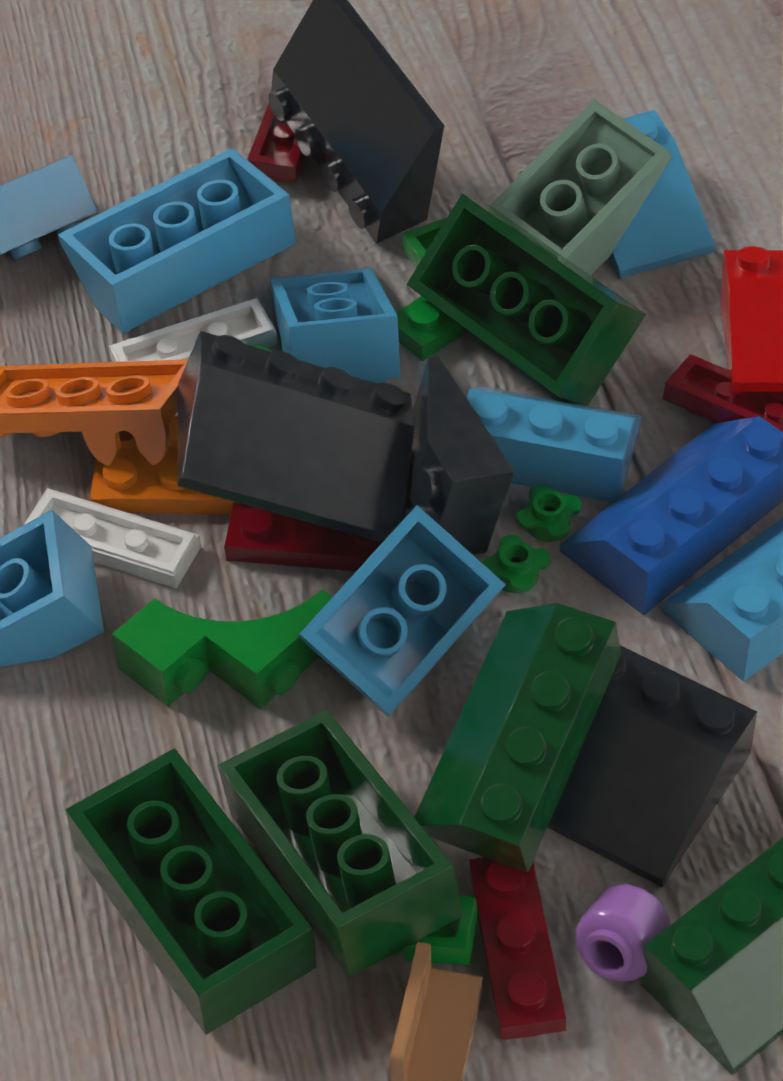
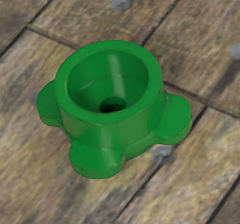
M546 485L532 487L529 490V502L525 508L517 512L516 520L518 525L527 529L534 538L541 541L553 542L566 537L570 533L572 517L581 512V500L572 494L564 496L556 490H550Z
M506 535L500 539V548L495 554L484 558L482 562L484 566L506 584L502 590L509 593H524L531 590L537 584L539 571L550 566L551 558L547 550L532 548L529 544L523 542L520 536Z

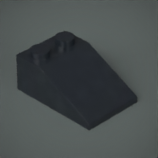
M438 356L428 357L413 407L415 428L403 520L418 505L472 555L486 553L509 489L514 469Z

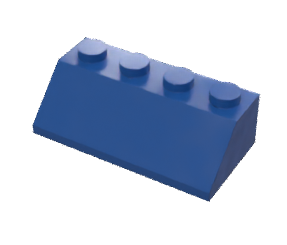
M760 416L712 424L561 543L560 552L642 615L647 614L783 501V432Z

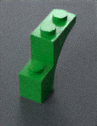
M321 590L312 598L285 612L247 621H215L193 617L170 608L154 598L112 633L118 668L167 707L184 693L194 691L202 683L206 674L211 671L261 709L276 695H283L288 692L298 680L299 675L318 658L323 659L301 640L298 635L332 599V596Z

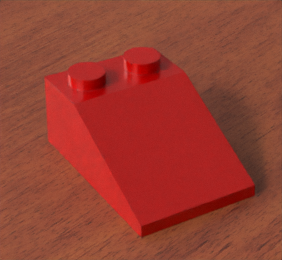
M756 246L744 247L740 250H724L720 309L732 392H783V250H766Z

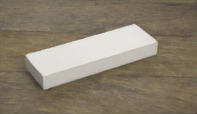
M258 298L109 345L112 362L189 359L200 331L217 336H233L244 344L250 346L259 345L266 348L278 345L277 332Z
M47 488L24 523L25 525L53 510L92 546L94 563L177 589L201 548L198 534Z

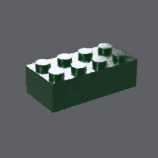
M461 194L406 284L555 395L583 405H589L646 316L644 312L498 210L464 194Z
M327 709L217 765L231 816L349 978L463 916L454 866Z
M175 748L65 809L75 851L205 1035L316 968L312 927Z

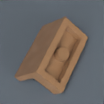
M417 942L390 1055L391 1081L464 1080L483 992V977L432 968L431 944Z

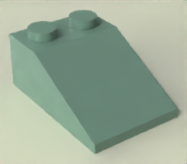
M594 99L489 206L498 210L586 273L592 275L615 249L672 158L671 152Z

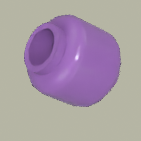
M629 884L613 885L601 892L582 916L576 927V945L587 966L600 977L617 982H633L646 975L647 964L643 956L644 945L669 927L671 921L666 909L659 900L643 888Z

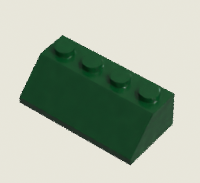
M559 603L506 611L414 816L431 838L521 871L529 872L621 656L615 621Z
M783 837L644 945L643 956L647 964L646 975L641 977L640 985L731 1075L736 1073L783 1034Z

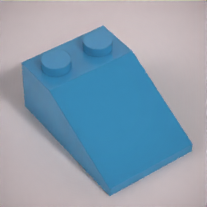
M653 110L623 118L669 150L672 158L608 258L619 279L714 253V241L676 141L657 112Z
M372 268L269 278L283 352L291 354L300 361L324 368L336 367L346 371L351 376L377 384L386 383V379L401 378L397 314Z
M416 505L301 631L298 637L382 713L389 717L506 584Z
M51 510L0 538V667L56 658L104 632L92 546L59 515Z

